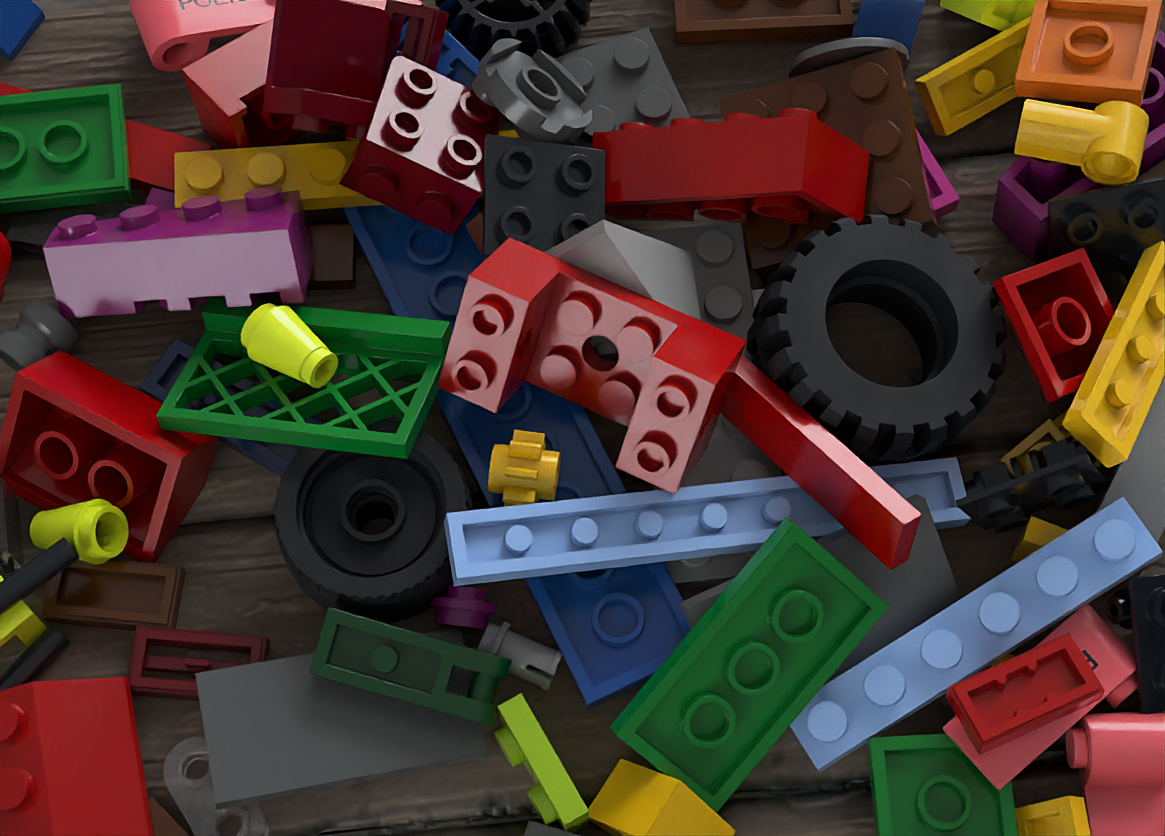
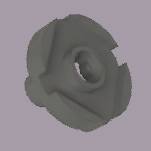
M510 38L496 41L478 65L479 74L472 82L474 93L484 103L497 107L503 115L516 125L515 130L520 139L564 145L573 143L593 118L592 110L584 114L580 106L587 98V95L579 82L558 61L539 49L531 58L522 52L516 51L522 41Z

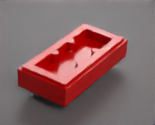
M1069 632L948 687L946 698L977 753L981 755L1101 700L1105 690Z

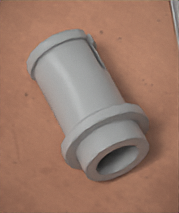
M505 621L501 627L490 622L484 632L478 650L512 659L509 674L548 691L557 672V666L562 659L561 651L510 631L511 623Z

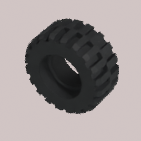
M865 215L858 226L853 218L846 217L830 222L825 231L814 230L804 237L794 252L788 253L758 299L752 313L754 322L747 332L746 350L751 355H756L752 363L868 467L873 466L877 461L879 466L911 461H926L935 456L945 445L950 444L977 417L976 415L988 405L997 390L995 381L1004 372L1007 356L1004 349L998 348L1007 338L1005 320L1002 315L994 316L992 311L999 303V300L991 284L987 283L982 286L976 277V274L981 270L968 254L963 259L950 249L954 242L939 232L934 237H930L920 232L922 224L904 218L901 219L898 225L888 224V216ZM840 303H864L878 307L897 318L911 333L920 351L923 367L921 384L905 388L887 387L866 380L851 370L838 356L831 344L825 322L826 308Z

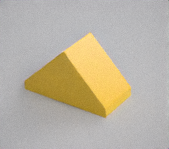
M624 759L619 760L588 809L589 821L613 836H734L736 832L681 780Z

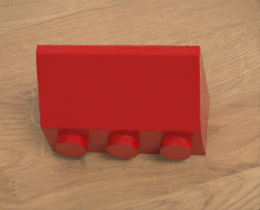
M59 350L15 374L0 434V487L45 511L93 499H104L113 506L118 507L127 519L129 534L122 552L140 562L155 563L205 487L220 436L160 429L156 414L161 408L162 402Z
M125 677L35 681L0 691V836H154L129 679Z

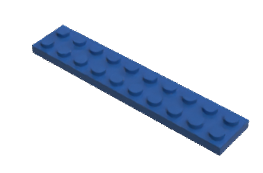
M474 203L452 236L434 227L427 226L421 221L386 205L340 208L354 233L355 240L392 315L449 321L451 332H453L468 276L485 261L466 227V224L481 212L477 203ZM527 381L516 390L497 413L439 388L434 400L488 509L504 507V502H502L503 494L488 492L489 468L494 444L510 445V440H513L514 429L545 433V450L561 452L559 478L554 501L627 493L582 406ZM539 499V502H538V503L552 502V501ZM664 562L522 578L557 650L559 649L562 653V660L587 711L647 683L690 631L679 604L683 602V599Z

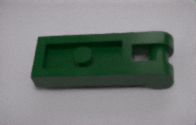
M328 607L309 673L464 719L494 726L498 712L497 706L499 705L494 704L493 701L500 678L507 680L512 659ZM455 666L474 671L467 696L448 691Z

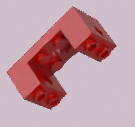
M509 237L468 276L437 387L497 413L516 390L527 381L623 424L629 428L615 467L676 495L708 448L747 341ZM599 335L610 339L617 347L619 359L608 361L599 357L592 348L591 336Z

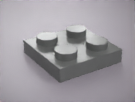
M649 27L554 58L573 75L587 95V98L580 105L584 114L592 110L593 118L590 124L573 143L568 145L592 148L593 133L618 131L619 124L625 122H638L653 127L670 126V121L674 118H690Z

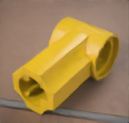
M1026 99L1021 114L1014 154L1081 166V171L1087 178L1105 186L1131 183L1139 175L1149 128V116L1137 105L1125 101L1104 102L1092 111Z

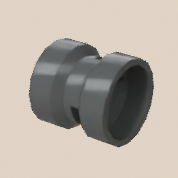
M31 298L19 312L20 322L16 325L17 329L15 331H3L0 334V359L13 371L18 372L59 350L69 353L81 336L58 312L44 302Z

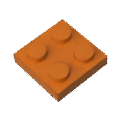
M1036 0L1014 79L1015 96L1096 104L1109 101H1125L1141 107L1162 19V0Z

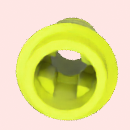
M272 303L261 305L251 313L242 328L241 343L247 348L249 358L259 364L307 383L313 388L324 386L336 372L338 366L337 356L329 351L328 347L289 306L282 305L277 307Z
M93 499L48 511H40L33 517L30 524V537L36 547L47 549L65 537L80 557L78 560L91 564H102L110 558L119 555L127 543L129 534L128 522L124 513L104 499Z

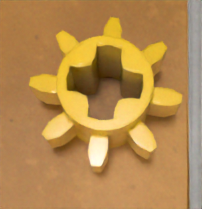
M514 429L513 440H510V445L494 444L489 468L488 492L503 494L502 502H504V507L538 503L539 499L555 500L561 452L545 450V433Z

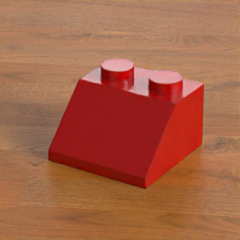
M1084 247L1002 277L993 282L992 285L999 300L998 305L1003 318L1018 345L1045 405L1078 391L1115 313Z

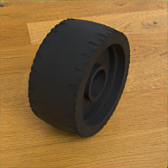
M388 417V419L384 418L366 426L369 431L396 434L401 420L397 421L394 418ZM424 429L420 430L408 459L302 446L297 455H294L291 459L290 465H287L285 473L280 480V487L277 489L275 500L276 536L281 554L290 573L303 591L317 604L328 610V607H332L384 623H396L399 620H407L415 615H420L426 609L429 610L432 608L430 603L434 596L443 597L447 586L454 585L444 520L447 513L473 510V504L468 484L461 468L446 447ZM384 517L394 522L387 531L378 535L362 533L366 523L374 518Z

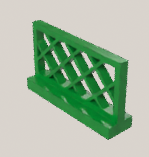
M210 297L201 313L206 331L156 414L160 429L408 459L439 390L437 386L452 336L450 322L272 303L277 307L282 305L289 306L328 347L329 351L337 356L338 366L334 374L354 376L335 385L329 380L324 386L320 387L322 391L291 403L285 394L305 386L307 383H303L285 374L272 378L266 370L269 367L251 360L248 356L247 348L241 343V331L246 320L254 310L267 303L255 302L252 306L227 307L226 298ZM213 359L216 361L233 362L216 371H212L210 368ZM252 375H256L261 384L233 396H230L225 387ZM394 380L415 384L395 392L388 382ZM374 388L382 396L381 399L354 411L346 402ZM213 392L220 401L201 410L185 409L188 403ZM270 400H274L280 408L260 418L244 416L243 412ZM333 406L341 415V417L323 425L309 424L304 421V419ZM393 414H396L401 420L396 434L369 431L366 426Z

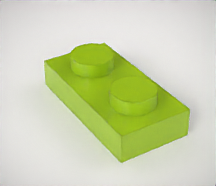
M522 693L497 706L500 722L503 727L494 731V735L510 765L514 768L524 763L536 785L526 791L544 825L549 826L557 821L561 830L575 833L589 825V810Z

